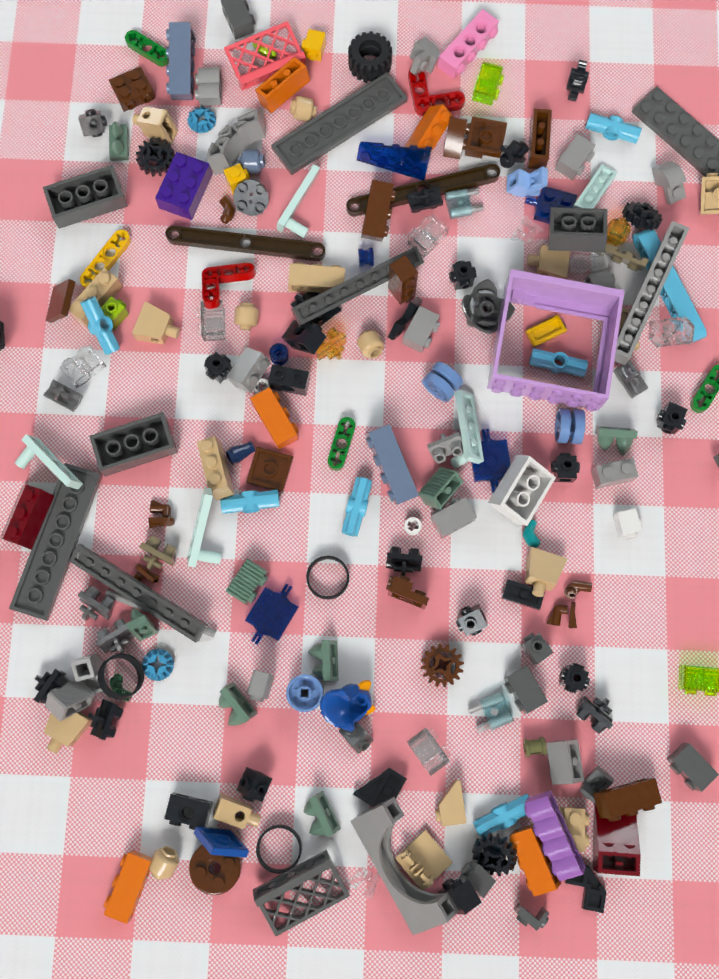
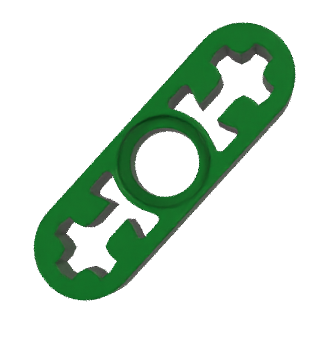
M135 30L128 31L125 34V41L130 49L158 66L163 67L169 64V58L166 56V49ZM149 45L152 47L150 51L143 50L145 46Z
M719 364L709 371L691 400L690 407L696 413H703L707 410L719 391V378L716 381L713 380L717 374L716 372L719 371ZM705 385L713 386L714 392H706ZM705 397L706 399L702 402L703 406L698 407V401Z
M344 417L339 421L328 456V466L334 471H339L344 467L355 432V421L350 417ZM349 422L352 428H348L346 435H343L344 426L342 424L346 425ZM340 439H344L347 442V446L343 449L336 446V442ZM338 452L340 453L339 461L341 464L338 463L337 466H334L331 460L336 459Z

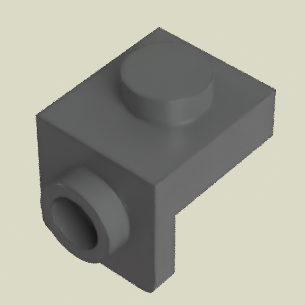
M355 722V729L349 732L341 728L339 732L350 746L360 754L370 746L373 739L358 722Z
M598 765L584 778L579 790L585 798L596 803L593 793L607 789L613 783L614 778Z
M519 903L514 909L518 914L516 919L524 926L531 925L536 931L539 927L543 928L549 920L547 917L549 912L543 907L536 917Z

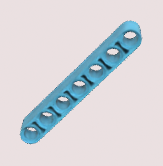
M647 229V231L643 230L633 235V243L641 259H648L645 267L649 270L661 241L655 230ZM672 266L660 296L682 339L686 344H691L705 338L707 332L674 266Z

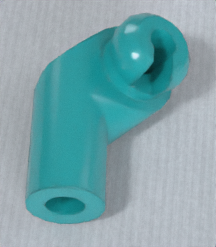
M531 519L528 526H525L522 536L528 546L537 548L540 545V540L534 533L537 522Z

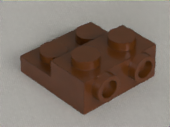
M141 66L109 79L123 112L156 99Z
M472 116L471 123H467L465 134H468V139H464L462 150H465L464 156L482 159V156L485 155L500 158L502 151L499 148L504 143L507 123Z
M390 576L386 589L389 590L388 596L425 609L429 601L426 593L420 590L411 591L413 583L406 576Z

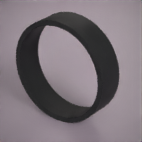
M322 556L310 564L306 580L309 589L315 596L330 600L339 597L345 592L349 584V572L344 562L339 558ZM326 559L335 560L344 567L347 573V581L339 593L333 596H323L311 588L309 574L312 567L319 561Z
M126 653L112 655L102 663L98 671V683L101 690L113 699L122 700L129 698L140 690L144 682L142 665L135 657ZM116 658L124 659L134 666L138 675V682L132 693L126 695L118 694L107 686L104 679V669L109 660Z
M274 825L266 829L258 839L256 846V855L261 866L267 871L277 874L284 873L295 867L302 853V842L299 835L294 829L286 825ZM272 829H286L298 841V858L288 868H271L261 858V839Z

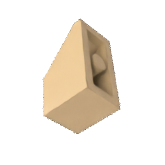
M459 779L453 781L438 802V809H435L436 821L440 822L442 827L467 823L461 781Z

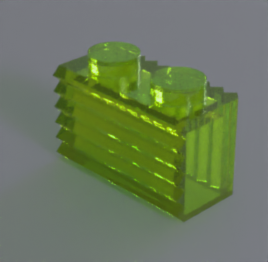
M486 62L482 63L472 101L492 106L493 101L498 100L500 90L497 88L498 85L502 86L505 76L502 74V66L499 67V65L496 66Z
M679 665L678 689L684 690V694L697 695V691L704 692V696L717 697V693H719V668Z

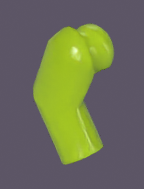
M252 43V46L256 50L257 44ZM260 46L258 53L267 57L269 50ZM271 51L269 59L273 60L277 55L276 52Z

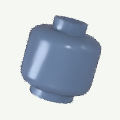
M258 149L244 150L241 157H238V164L240 163L243 169L246 168L248 174H258L265 168V157Z

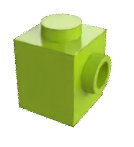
M111 296L101 309L104 315L112 320V329L115 330L129 313L126 310L127 305L122 300H115Z

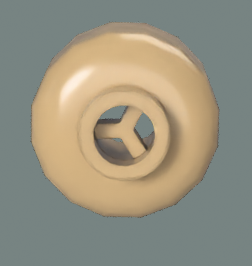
M297 96L291 101L290 114H292L295 120L309 122L311 117H315L317 106H314L311 98Z
M240 303V306L235 308L234 323L240 326L241 330L250 331L251 327L258 325L259 310L255 307V304Z
M364 331L357 340V345L364 357L372 359L382 354L384 343L378 332Z
M164 846L154 852L149 867L154 878L163 880L173 876L179 864L178 853L175 849Z

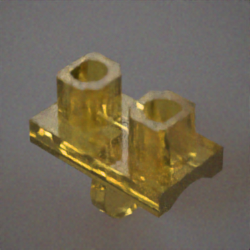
M333 327L327 332L330 341L327 343L323 341L316 351V357L319 361L326 356L329 360L334 357L337 360L342 359L340 353L345 350L342 345L346 343V335L344 332L340 333Z

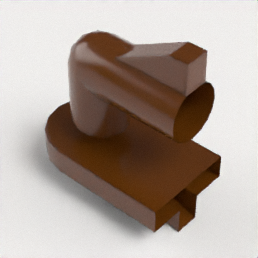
M151 500L150 513H162V517H149V528L173 526L175 519L171 518V506Z
M141 564L136 565L135 568L139 572H136L133 576L141 582L145 576L152 583L158 582L159 575L149 571Z
M576 602L571 603L569 628H577L575 617ZM555 605L552 615L547 620V624L560 626L561 615H568V606Z

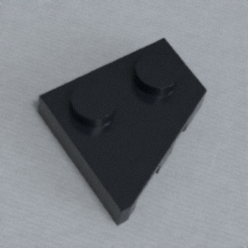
M388 768L366 785L356 790L353 795L374 807L392 797L397 799L407 778Z

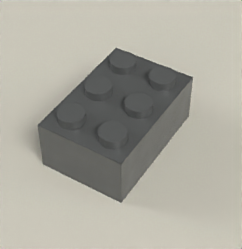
M551 207L548 250L605 252L607 209Z

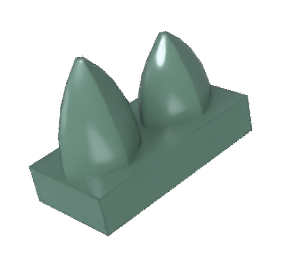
M114 121L112 125H109V158L111 161L129 160L127 124H118Z
M596 426L595 434L598 435L600 447L603 450L608 449L616 437L617 447L621 455H625L630 449L633 439H637L638 431L635 429Z
M132 608L131 621L126 623L128 630L139 641L157 634L156 626L147 616L139 610Z
M322 640V643L314 645L308 651L314 658L322 660V663L317 665L312 672L323 681H339L337 641Z
M234 682L225 686L220 691L219 707L233 708L229 716V726L246 723L258 714Z
M324 791L309 798L304 807V813L310 816H317L318 818L312 824L309 833L316 836L326 835V837H329L340 830L341 827Z

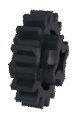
M579 60L576 69H571L566 90H569L568 100L576 102L578 94L584 93L589 72L585 71L587 61Z
M157 137L156 141L150 138L149 143L144 140V146L139 145L140 151L136 152L137 164L141 171L144 170L146 175L151 172L152 177L156 173L162 176L163 171L167 173V168L170 167L175 156L174 149H172L171 144H167L165 139L160 142L159 137Z
M631 201V203L625 205L622 211V217L626 218V222H631V225H634L635 228H643L646 231L647 229L651 231L657 230L663 220L661 218L662 215L658 214L659 211L654 210L647 203L641 204L640 202L635 203Z
M491 832L488 833L487 837L482 834L480 839H476L472 849V853H474L472 859L477 860V864L482 866L484 870H489L490 875H493L494 872L498 876H501L502 872L508 875L509 870H514L518 856H516L517 849H513L514 843H507V837L501 839L499 833L496 834V837Z

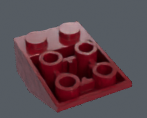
M594 805L592 869L597 873L640 876L641 853L637 815L626 816L624 814L621 815L620 820L609 822L607 818L599 817L597 806Z

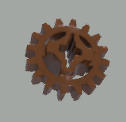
M438 644V649L431 646L432 652L425 651L427 658L421 659L425 665L420 668L426 670L423 677L429 676L428 683L434 680L436 687L440 683H442L443 687H446L447 682L453 685V679L459 680L460 677L457 674L464 671L459 668V666L464 664V662L458 660L462 655H455L456 648L449 650V644L445 648ZM439 652L448 653L451 657H442ZM433 656L434 665L429 668V661ZM439 660L442 663L450 661L445 666V671L443 669L434 670L439 665ZM455 663V670L452 674L450 671L451 664ZM433 674H442L445 679L436 678Z

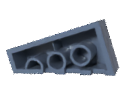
M169 22V29H166V38L169 41V47H166V56L169 58V65H166V73L169 76V83H166V91L172 100H193L194 76L191 75V72L195 70L192 56H195L194 42H196V36L190 22Z
M390 424L366 433V443L373 452V460L376 466H379L381 470L380 477L383 484L388 486L389 491H387L390 501H394L398 505L419 496Z

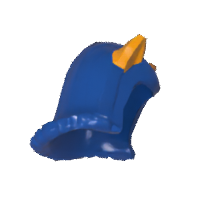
M364 680L359 684H348L341 689L326 692L321 698L322 701H320V710H322L320 713L326 722L351 732L355 729V722L360 721L364 715L374 712L375 706L372 705L369 693L371 681Z

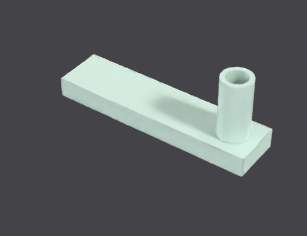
M602 164L573 208L594 209L614 180L617 172Z
M312 166L278 220L276 227L278 231L283 233L285 228L305 238L309 228L295 221L292 217L318 177L320 170L318 166Z
M459 390L455 393L463 454L451 458V464L455 468L462 466L468 461L477 464L484 461L474 394Z
M25 434L22 441L27 446L15 461L18 467L25 469L34 455H36L67 487L74 489L81 487L83 483L38 438Z
M204 487L187 556V563L190 567H196L197 561L220 564L222 554L220 552L200 549L213 497L211 488Z

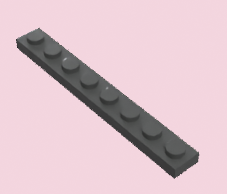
M417 246L291 308L299 326L387 282L389 279V265L406 255L414 267L423 264L424 261Z
M78 544L69 562L195 643L200 640L208 624L84 545Z

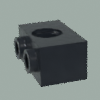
M293 320L282 338L292 349L314 355L326 339V336L322 332L323 329L316 323L309 324L306 322L299 326L297 320Z
M272 364L268 380L270 389L303 396L307 395L310 382L309 371Z
M179 793L170 794L164 819L170 820L169 824L181 826V823L187 824L189 829L195 830L196 827H207L213 802ZM185 807H190L193 810L192 818H187L184 815Z
M450 878L442 883L443 888L438 890L439 894L449 893L459 911L457 914L466 915L482 903L469 879L457 878L453 880V878Z

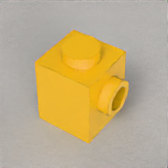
M308 30L307 37L303 39L301 46L306 58L312 61L322 60L326 46V32Z
M240 163L223 170L225 180L232 194H234V190L240 182L250 179L246 168L242 169Z

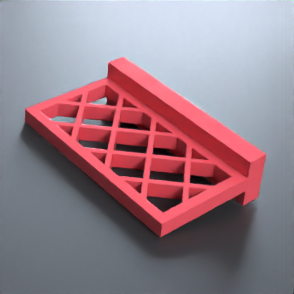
M288 21L224 47V51L242 91L265 82L294 57L303 64L306 61V56L301 51ZM287 29L289 33L287 39L278 36L279 30ZM268 35L274 38L271 46L262 42L263 37ZM276 39L285 42L283 51L273 47ZM248 43L257 44L255 52L246 49ZM287 44L294 46L297 52L293 54L285 52ZM260 46L269 49L267 57L257 54ZM237 49L242 52L239 59L232 57L229 51ZM271 51L281 54L280 59L277 61L269 59ZM244 53L253 56L251 64L242 61ZM255 58L264 60V66L260 68L254 66ZM240 64L249 67L248 72L241 76L238 71Z

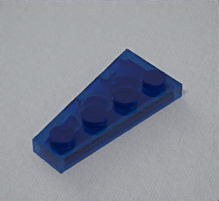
M360 142L356 161L423 181L426 178L433 147L418 148L415 145L401 147L400 144L387 146L383 143Z

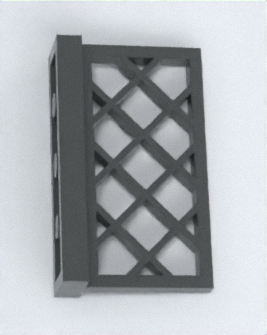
M327 849L253 889L254 901L257 907H260L275 936L282 934L350 896ZM331 868L333 872L331 879L321 878L322 872ZM307 880L315 881L312 890L302 888L303 883ZM318 883L328 885L326 893L316 891ZM332 886L340 887L343 891L336 896L330 895ZM289 890L296 891L294 900L283 898L285 892ZM300 893L310 895L307 903L297 901ZM313 897L324 898L322 904L318 906L312 905ZM271 900L277 902L275 910L267 909L264 904ZM281 903L291 905L289 914L279 911ZM295 906L305 908L304 913L300 916L293 915ZM277 916L287 918L285 924L278 928L276 927L274 922Z

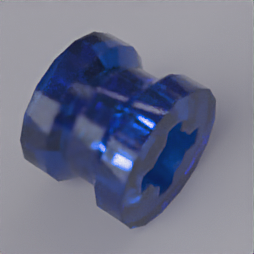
M368 248V250L358 249L359 267L364 265L374 266L373 248Z
M274 344L269 350L271 361L275 365L282 366L288 362V349L284 344Z

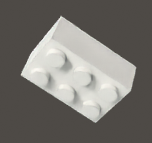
M516 455L488 504L514 524L528 526L556 477L531 456Z

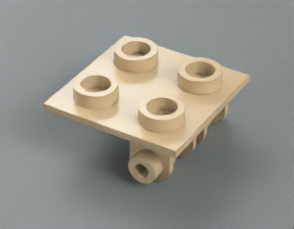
M426 830L395 857L421 890H424L426 887L429 888L434 883L433 881L453 863Z

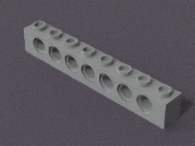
M674 221L669 225L620 330L614 361L626 365L690 229L689 227Z

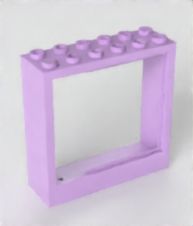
M511 269L504 286L487 389L494 393H510L514 397H521L522 395L529 397L531 400H548L551 404L564 403L572 408L578 406L585 407L588 411L600 410L609 399L625 290ZM509 302L603 321L593 392L497 374Z

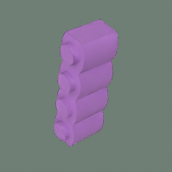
M549 790L527 798L524 805L525 813L534 822V833L543 842L542 850L544 855L548 856L552 862L551 870L554 876L563 881L583 875L586 869L584 861L552 792Z

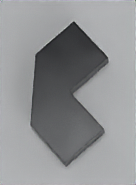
M416 297L410 301L403 316L394 323L388 338L395 340L402 334L406 324L415 316L422 303V299Z
M585 865L586 869L583 875L564 880L566 884L584 887L582 909L604 913L606 890L588 865Z

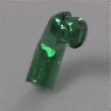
M115 674L110 678L109 684L112 691L122 695L132 693L123 688V677L120 674ZM132 696L123 700L129 702Z

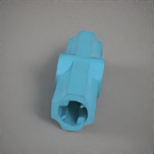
M590 113L585 129L603 134L608 140L621 139L635 144L642 130L641 127L624 123L623 119L619 116H610L608 118L594 113Z
M96 296L82 301L80 304L89 321L88 330L91 334L96 335L105 355L119 350L120 346L112 332V320L104 315Z
M533 348L529 365L549 369L555 374L562 372L585 377L588 361L567 356L563 352L552 353ZM559 360L563 365H556L554 361Z
M356 477L352 495L347 503V514L343 523L342 533L358 537L362 518L365 517L368 506L367 500L372 486L371 480Z
M278 490L264 492L245 491L240 495H232L220 499L222 514L235 512L254 513L260 511V509L280 507Z
M524 794L509 803H502L493 808L490 813L473 821L479 836L481 837L482 834L488 836L489 832L493 833L499 829H506L517 822L516 820L526 816L524 805L527 798H529L528 794Z

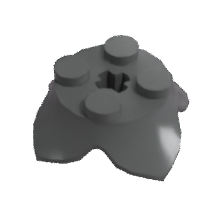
M489 279L478 283L470 295H465L461 305L468 326L484 333L492 334L497 331L502 298L497 297V289ZM510 302L506 321L511 318L515 311V307Z

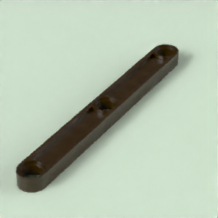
M488 164L394 187L393 190H396L395 199L390 202L389 208L409 204L407 194L418 192L420 187H426L427 189L439 187L440 195H445L446 193L494 183L499 179L500 168L496 164ZM494 170L497 175L491 177L487 174V171ZM369 194L349 199L346 203L347 213L352 217L365 215ZM351 204H357L359 206V209L356 211H352L349 208V206Z
M170 226L165 232L168 242L173 245L310 261H321L326 255L324 245L319 242L182 226ZM176 231L179 233L176 239L169 237L171 232ZM249 240L251 243L248 247H242L241 242ZM315 248H320L323 252L321 255L316 256L312 251Z

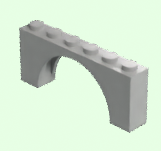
M392 797L362 812L350 822L410 931L415 935L449 922L459 911L448 892L434 894L421 890L413 885L398 868L391 851L390 840L395 823L404 816V813L395 797Z

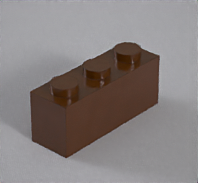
M536 108L533 110L530 120L527 168L539 169L542 166L545 168L547 166L550 151L552 110Z
M372 179L361 238L382 242L383 238L387 237L389 226H386L387 219H391L393 209L389 208L390 202L394 201L396 190H393L394 184Z
M406 255L389 265L388 289L400 305L404 302H410L416 294L418 272Z
M643 778L593 793L599 817L607 818L609 822L620 820L621 815L624 814L626 816L637 815L638 810L641 809L643 811L653 810L655 805L662 803L656 778Z

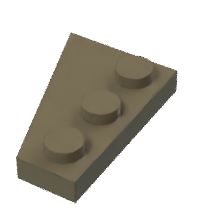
M606 243L605 252H594L600 256L607 255L611 257L610 260L617 264H621V262L627 264V268L635 272L638 270L642 271L648 262L646 258H642L641 261L636 259V256L628 251L620 253L619 248Z

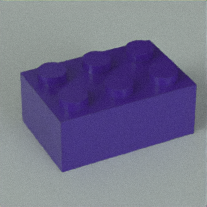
M176 152L155 197L159 209L193 220L213 175L209 163Z

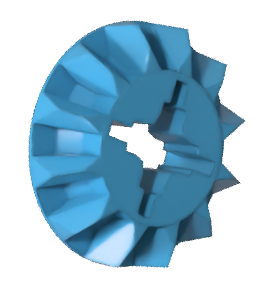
M201 105L200 108L196 109L194 107V110L189 112L187 121L189 127L194 132L206 133L215 126L216 117L209 107L204 108ZM204 116L205 120L199 122L198 117L202 118Z
M163 649L151 650L144 656L142 662L144 674L154 681L166 679L174 668L173 657ZM159 659V662L166 664V666L159 667L156 671V667L150 665V663H155Z

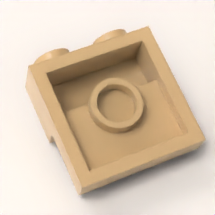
M707 173L706 177H702L701 215L719 214L718 173Z
M558 807L578 851L586 852V847H589L590 844L589 835L585 834V826H589V813H585V809L582 807Z

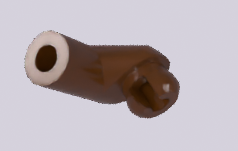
M224 197L219 201L224 209L220 220L224 224H228L235 215V209L229 200Z
M574 580L565 588L564 594L567 598L574 599L580 591L591 592L592 583Z

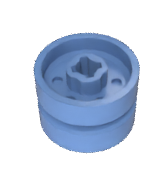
M436 362L430 372L422 379V384L436 398L449 402L455 392L462 386L463 380L450 366L442 362Z
M559 408L555 420L556 443H567L569 440L571 444H582L585 433L584 410L573 409L570 412L569 409Z
M306 674L293 678L286 690L288 703L292 708L300 712L315 710L320 705L321 698L324 696L322 684L315 677ZM303 690H308L307 697L302 696Z

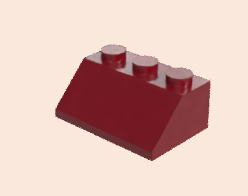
M27 484L22 485L0 539L32 550L54 495Z

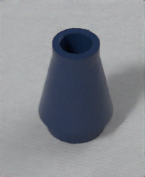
M250 441L245 444L229 447V450L225 452L228 460L233 465L240 463L251 453L255 452V448Z

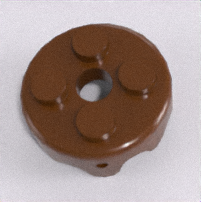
M203 845L199 846L193 853L189 864V874L192 883L198 890L207 895H221L228 892L240 878L242 857L211 855ZM212 862L220 864L221 870L219 873L214 874L210 871L209 866Z

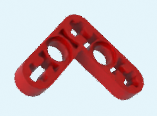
M409 69L408 81L414 110L418 115L424 116L428 108L431 107L430 103L432 102V106H435L436 101H443L444 106L449 112L457 111L464 107L465 96L462 92L455 91L429 96L424 72L417 74L419 77L418 82H416L415 75ZM416 88H422L424 92L422 94H417L414 90Z
M239 263L205 268L202 271V298L204 306L208 309L219 307L221 303L220 284L253 279L256 275L254 265L252 263Z

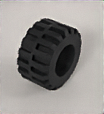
M369 31L367 34L362 32L361 36L358 34L355 36V39L351 40V45L348 47V65L354 77L357 76V80L360 81L362 79L365 83L367 81L372 82L386 72H390L392 47L389 40L386 41L384 35L381 37L380 33L373 34V31ZM366 55H374L378 58L373 60H367L363 57Z

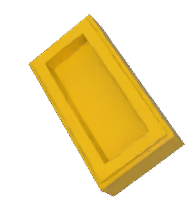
M556 315L527 329L525 334L533 348L566 333L567 329L559 315Z

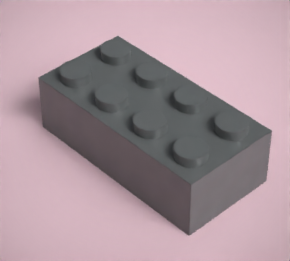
M113 165L43 187L52 218L59 229L128 207Z
M164 412L89 436L99 471L105 477L178 453L168 419Z

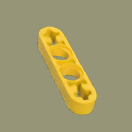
M117 230L80 276V283L84 288L90 284V282L86 283V279L93 280L96 277L95 274L98 275L100 271L95 269L98 263L105 264L104 268L110 271L131 243V238L127 231ZM119 237H121V238L125 237V240H124V241H123V240H120V241H119ZM114 249L116 253L114 256L109 257L106 255L107 251Z

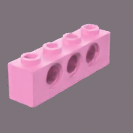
M482 9L439 56L438 68L453 79L458 74L461 75L466 65L474 61L477 53L485 49L488 41L495 38L498 33L499 20Z

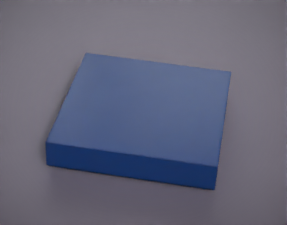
M208 827L195 828L193 834L211 855L247 858L248 848L231 830Z

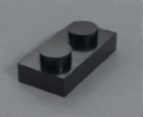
M507 579L501 599L540 610L544 596H534L532 594L533 587Z

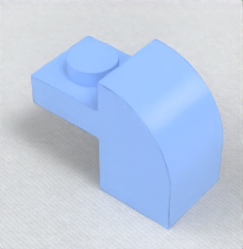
M542 166L532 173L521 169L507 175L506 192L518 197H535L540 195V189L547 186L548 169Z

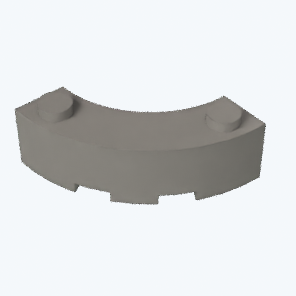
M258 109L238 117V122L232 126H225L218 133L219 138L216 142L211 143L206 159L215 175L224 174L223 170L232 167L237 156L247 146L266 138V126Z

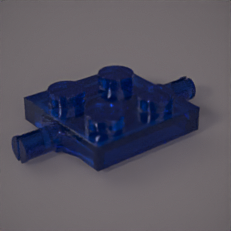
M545 186L542 188L537 199L527 196L525 204L535 206L533 220L549 224L551 207L573 208L578 195Z
M482 429L483 441H481L484 461L480 464L471 462L474 483L490 482L492 493H494L498 487V481L504 477L511 465L506 439H490L489 429Z
M285 583L280 593L273 592L267 587L264 588L245 619L246 622L253 625L257 630L251 640L252 642L256 640L255 644L258 645L263 635L271 636L279 641L299 608L287 598L293 587Z

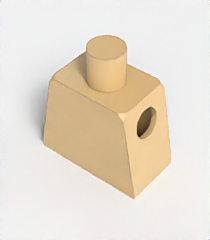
M144 107L140 114L133 115V124L138 125L146 137L154 140L159 137L160 142L165 139L167 144L172 145L178 130L167 110Z
M543 245L540 247L538 255L528 254L526 265L535 266L536 274L567 279L570 251L548 250V245Z
M144 302L132 335L138 341L165 344L168 336L178 338L180 328L172 326L174 321L170 314Z
M531 547L527 554L525 583L534 586L532 590L534 596L543 597L545 590H553L568 558Z
M77 712L59 721L56 719V716L50 714L44 733L52 739L46 748L53 753H58L62 744L67 747L73 746L91 725L93 719L88 718V716L81 712Z
M220 793L213 810V819L241 829H245L246 824L257 828L261 820V815L252 812L251 805L223 793ZM239 811H242V812H243L242 816H240V817L235 816V814H236L237 812H239Z

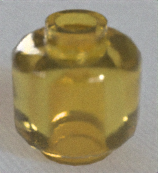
M614 218L610 220L607 226L606 242L608 244L619 246L627 241L631 232V226L625 221L626 219Z

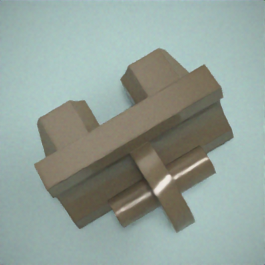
M152 535L146 543L142 542L139 546L142 550L153 555L152 557L145 555L143 559L148 562L147 569L152 570L154 567L161 569L163 564L158 561L159 559L173 566L176 562L174 557L177 549L167 544L161 553L157 549L162 541Z

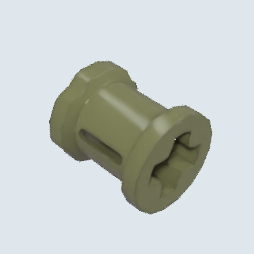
M544 737L536 740L523 739L525 757L533 754H547Z

